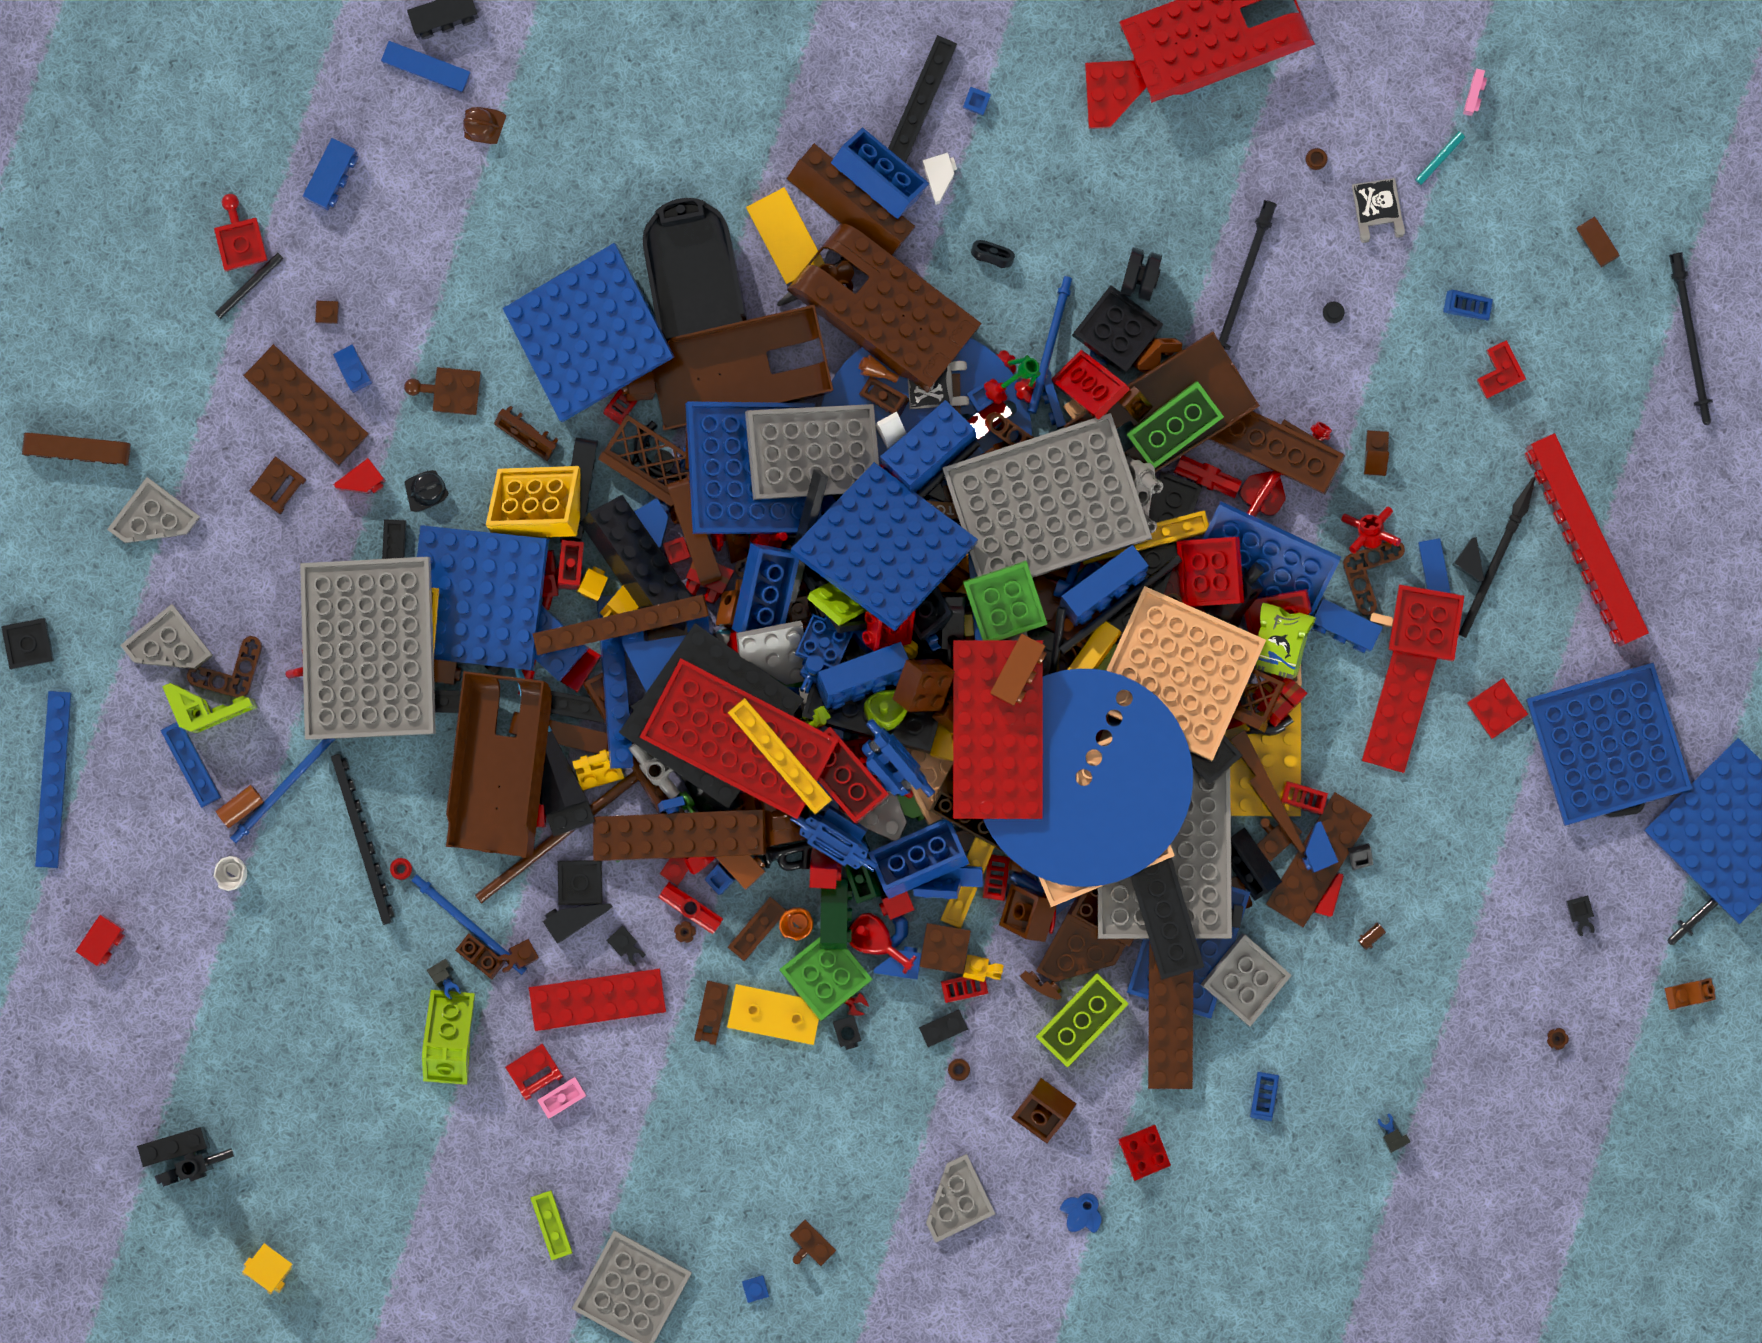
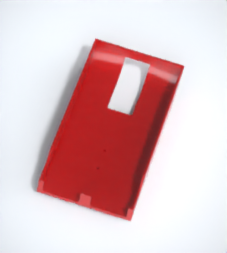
M1174 0L1121 20L1119 24L1121 32H1124L1132 51L1137 70H1140L1145 82L1150 101L1153 103L1171 95L1189 93L1315 45L1297 1L1294 0L1298 9L1297 13L1286 14L1251 28L1247 27L1240 9L1261 0Z

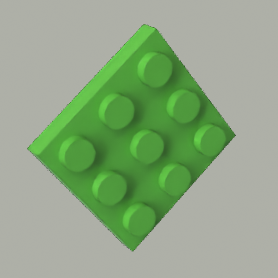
M1027 561L963 581L982 640H1002L1047 625Z
M820 937L779 969L820 1021L824 1020L872 981V978L848 949H820Z

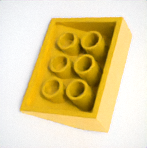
M579 466L505 468L497 470L486 526L491 533L527 537L577 536L580 521Z

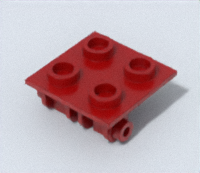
M1156 1125L1118 1139L1134 1181L1171 1166Z

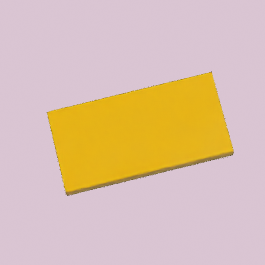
M785 187L747 206L746 209L783 280L788 285L797 278L818 250ZM820 254L811 263V265L819 268L822 264H825Z

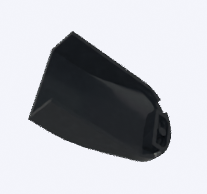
M696 198L675 199L659 207L645 226L643 250L656 322L665 339L668 340L676 336L748 320L730 231L720 211L707 204L706 201Z

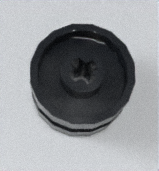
M1133 247L1120 294L1131 297L1134 294L1136 284L1140 285L1138 298L1150 302L1153 289H1156L1161 269L1159 267L1162 255L1150 253L1145 265L1142 264L1145 254L1144 250Z

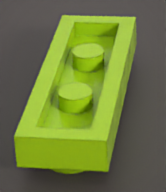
M552 1190L530 1197L551 1261L572 1254L573 1252Z

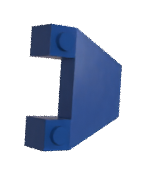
M710 615L686 621L687 632L696 623L714 636ZM647 630L622 636L623 647L646 692L686 635L648 641Z

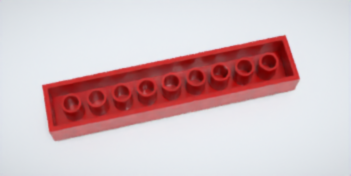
M1553 433L1530 444L1525 448L1527 451L1524 453L1529 465L1533 464L1536 470L1534 477L1539 485L1542 484L1546 491L1543 493L1547 504H1552L1555 510L1552 513L1556 523L1558 525L1561 524L1564 532H1562L1564 541L1567 545L1571 544L1574 552H1571L1572 558L1576 564L1580 563L1582 567L1581 577L1585 584H1590L1592 592H1590L1591 598L1595 604H1599L1602 610L1599 614L1603 623H1608L1611 629L1609 636L1614 644L1617 643L1620 647L1649 634L1556 434Z

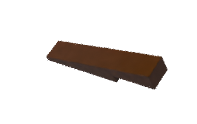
M1243 730L1229 741L1243 755L1241 757L1255 776L1248 783L1296 850L1302 853L1305 851V848L1246 731Z

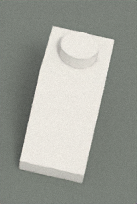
M948 153L925 159L922 163L928 183H930L929 186L935 205L940 204L954 178V170H957L954 158H949Z
M897 412L878 421L876 424V429L887 449L907 434Z

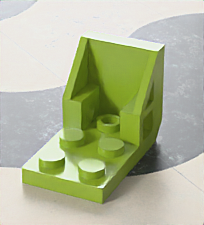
M830 582L811 591L807 598L839 626L867 611Z
M172 683L162 686L179 727L194 733L202 732L258 708L254 699L240 696L232 700V705L225 706L222 704L213 708L212 713L207 700ZM200 711V715L196 717V713Z
M431 990L422 1047L423 1081L467 1085L470 1030L475 993L461 992L459 994L458 992L450 991V996L452 997L450 1000L444 991Z

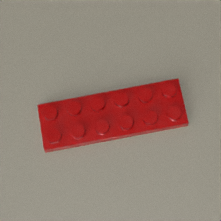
M1396 651L1392 652L1361 761L1397 772H1405L1437 661L1436 658Z
M660 968L529 987L535 1031L666 1012Z

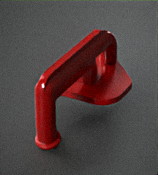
M1269 471L1250 475L1246 479L1240 490V496L1245 503L1250 505L1247 511L1248 514L1256 517L1260 511L1265 515L1272 516L1280 510L1286 500L1280 473Z

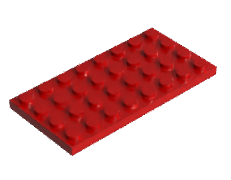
M953 640V670L955 671L953 676V819H1042L1043 661L1041 664L1036 663L1033 671L1037 673L1031 684L1026 682L1023 688L1026 694L1020 704L1016 702L1013 706L990 694L1018 640ZM1035 640L1043 644V640Z
M680 658L640 738L770 806L799 819L806 803L728 712L745 698L817 782L839 740Z

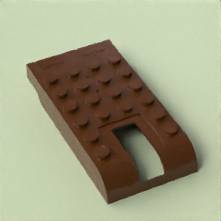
M840 224L787 289L788 292L807 306L815 305L816 313L899 376L911 380L927 393L982 324L862 232L848 224ZM823 249L835 251L869 277L856 294L826 271L811 265Z
M815 305L673 337L666 341L674 358L652 370L655 391L658 396L664 424L663 430L665 432L686 427L685 403L688 401L793 403L833 392ZM819 338L824 361L798 369L771 374L767 351Z
M1211 331L1127 384L1130 390L1135 386L1153 406L1139 422L1125 410L1119 401L1106 413H1111L1116 429L1128 421H1131L1135 427L1195 381L1199 382L1224 418L1157 466L1155 472L1260 406L1217 339L1214 331ZM1084 411L1066 423L1064 427L1091 420L1095 417L1088 411ZM1136 446L1124 452L1125 455L1129 454L1134 460L1147 463Z
M463 671L446 810L448 819L446 847L533 858L552 703L551 689L548 683L539 680ZM498 679L518 681L520 685L521 705L516 737L496 735L500 702V684Z

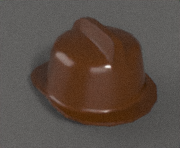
M483 107L467 109L463 120L464 137L473 142L497 144L506 115L501 111Z

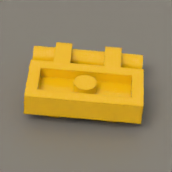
M602 750L599 751L600 754L589 757L585 755L581 756L579 760L572 761L582 790L624 779L621 768L610 769L609 751Z

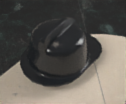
M435 470L425 471L404 481L410 511H423L441 503L449 495L444 481Z

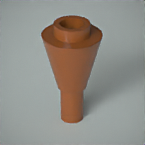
M868 355L867 358L863 357L858 367L861 370V375L885 378L894 383L899 378L898 374L887 370L885 366L871 355Z

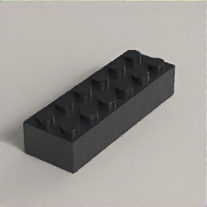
M623 495L589 512L580 522L618 580L639 607L638 609L693 597Z

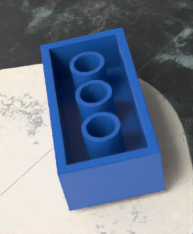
M863 127L842 145L831 161V164L840 172L846 175L855 185L865 191L873 200L877 201L897 219L920 198L930 184Z
M945 400L880 456L882 467L902 482L910 491L916 493L969 444L977 440L976 430Z
M750 544L732 626L734 631L739 633L786 623L799 559L790 553L791 550Z
M1131 545L1062 595L1059 606L1066 608V616L1074 626L1078 624L1084 625L1093 618L1091 616L1096 611L1101 613L1110 606L1109 602L1114 598L1119 600L1128 593L1127 589L1132 585L1136 587L1143 582L1149 565L1136 548Z
M898 642L818 672L816 687L825 708L829 709L832 707V709H838L850 700L856 702L865 698V695L873 692L875 694L884 691L885 687L897 686L905 661L909 660L902 643Z
M945 819L868 852L870 859L878 864L875 871L888 899L970 864L953 824Z

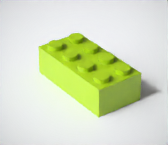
M1095 973L1035 1037L1068 1068L1129 1003L1098 973Z

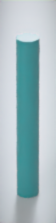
M1458 131L1418 175L1415 181L1422 185L1465 136Z

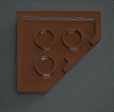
M1067 913L1036 972L1057 982L1113 966L1117 963L1126 945L1115 939H1098L1097 929Z

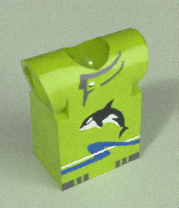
M1262 603L1261 628L1258 637L1265 639L1266 642L1254 669L1293 679L1299 673L1307 635L1316 617L1303 613L1289 614L1281 607Z

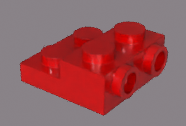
M916 609L896 631L867 611L865 613L867 631H864L862 635L865 645L873 651H877L901 642L903 646L911 644Z

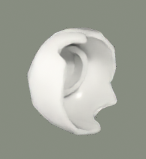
M228 856L222 858L216 864L214 878L218 883V887L231 891L240 888L245 883L247 868L240 858ZM227 872L231 873L232 875H234V876H236V877H231V876H229V875L227 874Z

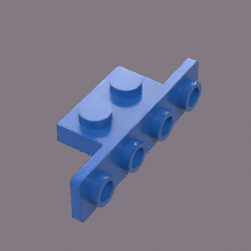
M963 866L913 888L914 896L957 899L961 886L983 887V868Z

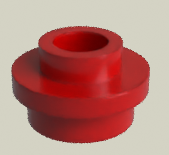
M1318 421L1310 428L1313 432L1312 435L1320 441L1331 438L1330 433L1332 429L1322 422Z
M397 858L390 865V873L398 880L407 879L412 873V865L405 858ZM399 865L405 866L403 873L397 871Z

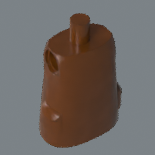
M759 800L761 810H765L766 847L806 840L805 837L800 835L801 826L790 821L792 816ZM803 809L800 816L806 819L805 810Z

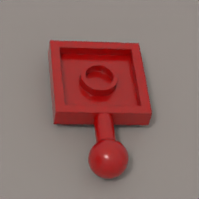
M226 194L222 198V206L228 211L231 224L214 228L224 271L268 261L258 219L252 218L239 221L237 213L239 199L234 194Z

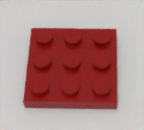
M1239 537L1177 541V553L1182 559L1178 566L1180 593L1184 604L1188 606L1244 603Z
M1399 584L1388 650L1454 661L1465 596Z

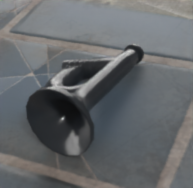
M807 842L781 848L766 847V855H764L765 867L767 869L770 868L772 862L777 859L779 866L786 871L810 869L812 846ZM803 852L802 860L786 861L788 855Z

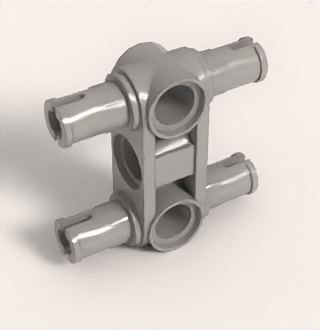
M1126 454L1125 457L1150 533H1153L1157 528V524L1149 518L1152 493L1155 494V492L1160 493L1162 491L1163 483L1156 479L1155 469L1151 463L1134 460L1129 454Z
M632 744L628 748L640 763V769L653 785H658L669 799L676 797L680 793L668 777L669 773L673 771L636 744ZM653 764H657L660 768V772L656 776H650L649 767Z

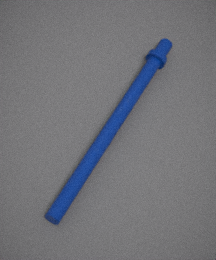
M1064 276L1061 288H1058L1057 293L1059 297L1039 368L1041 375L1036 379L1028 412L1031 414L1037 413L1067 297L1071 294L1069 289L1072 278Z
M323 739L243 824L240 823L237 826L239 829L230 839L237 843L244 835H248L250 833L249 830L335 739Z
M416 875L411 880L421 889V893H426L497 955H510L509 952L431 887L432 884L429 881H424L419 875ZM516 964L513 965V968L521 975L527 970L526 967L518 970Z

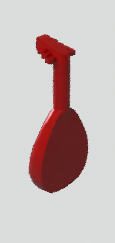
M865 912L854 920L849 928L852 929L851 942L849 944L854 949L871 955L888 954L905 967L902 971L904 974L913 968V962L917 957L913 956L911 959H908L892 947L889 931L882 919L872 913Z

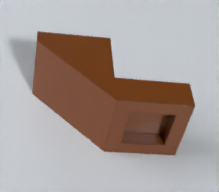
M1154 338L1133 365L1140 372H1148L1160 364L1161 354L1174 355V352L1182 350L1183 344L1176 338Z
M1711 978L1664 988L1669 1010L1716 999L1715 988Z

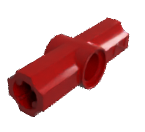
M1184 455L1180 457L1174 473L1184 478L1195 481L1196 484L1206 486L1208 490L1218 491L1234 499L1242 483L1238 478L1221 472L1219 468L1213 465L1202 464Z
M670 882L667 883L658 897L712 935L723 921L722 917ZM688 902H694L697 906V911L692 915L687 914L685 911V905Z

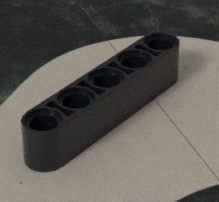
M579 437L575 439L571 466L580 467V521L577 536L560 537L559 543L562 540L582 542L584 529L580 522L585 518L588 510L589 491H591L592 471L595 466L598 440Z

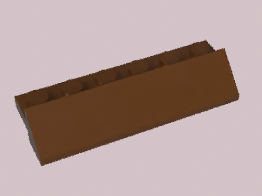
M814 143L805 155L799 159L786 179L839 223L853 226L893 256L915 229V225L902 215L898 219L891 215L877 201L873 200L865 191L855 185L852 180L831 164L833 158Z

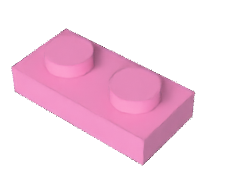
M1476 69L1474 72L1463 114L1472 116L1474 111L1478 112L1481 103V99L1478 98L1479 91H1484L1487 78L1484 77V70Z
M576 1077L537 1101L548 1119L587 1095Z

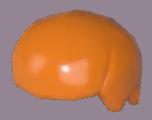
M793 907L786 910L781 916L779 929L785 938L798 941L809 936L813 930L814 919L808 910L801 907Z

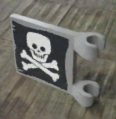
M1395 178L1353 184L1352 191L1361 243L1369 242L1370 232L1368 226L1393 223L1395 236L1397 238L1403 237L1405 229Z
M965 361L951 362L928 393L908 379L910 409L935 408L945 400L951 406L969 405V397H953L952 371L966 370L967 363Z

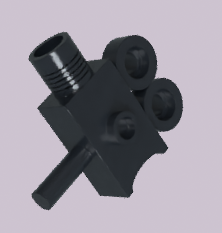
M230 1148L209 1156L208 1152L197 1155L196 1152L184 1156V1161L174 1164L175 1169L156 1175L157 1184L162 1183V1186L165 1187L179 1182L178 1177L180 1181L189 1178L190 1182L207 1176L206 1171L214 1169L212 1164L234 1157V1152ZM192 1162L195 1166V1171L188 1174L185 1164Z

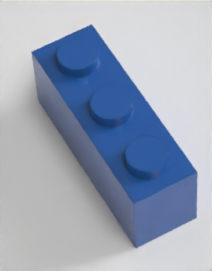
M331 138L303 194V198L326 210H329L330 206L334 207L339 198V195H337L339 188H344L349 176L346 174L349 168H354L358 161L356 149Z
M1325 599L1321 600L1313 616L1316 617L1313 624L1315 631L1325 634L1327 631L1334 635V640L1343 644L1346 641L1354 644L1353 649L1364 654L1366 651H1372L1383 628Z

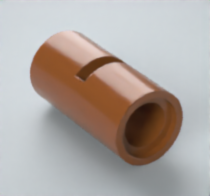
M249 785L216 810V813L227 828H230L261 805L264 800L252 785Z

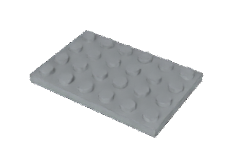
M874 404L749 410L745 412L753 500L807 497L814 469L821 470L828 476L824 496L843 495L873 462L879 465Z

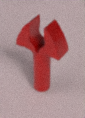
M861 993L858 994V997H851L845 1002L850 1009L848 1015H864L861 1011L856 1010L853 1003L860 1002L869 1007Z

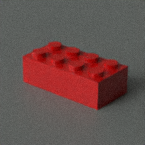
M829 727L824 733L839 741L818 781L852 821L857 824L890 794L834 729Z

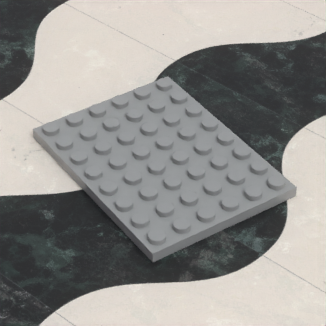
M1111 413L1103 415L1099 420L1096 418L943 467L961 527L978 539L977 544L969 551L977 576L1027 561L1033 578L1152 539Z
M431 557L300 563L305 740L436 734Z
M1230 768L1211 785H1208L1193 769V789L1189 809L1181 829L1170 844L1175 855L1172 857V861L1196 939H1232ZM1131 877L1098 888V939H1149Z

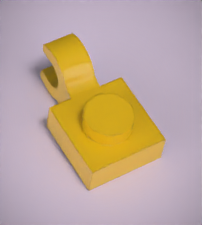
M967 954L963 977L982 982L985 981V977L1000 980L1004 965L998 963L988 965L989 959Z

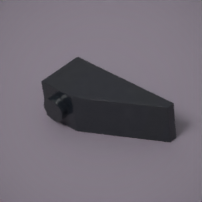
M609 903L561 909L559 911L555 908L545 915L547 919L542 922L556 943L559 944L612 909L613 905Z

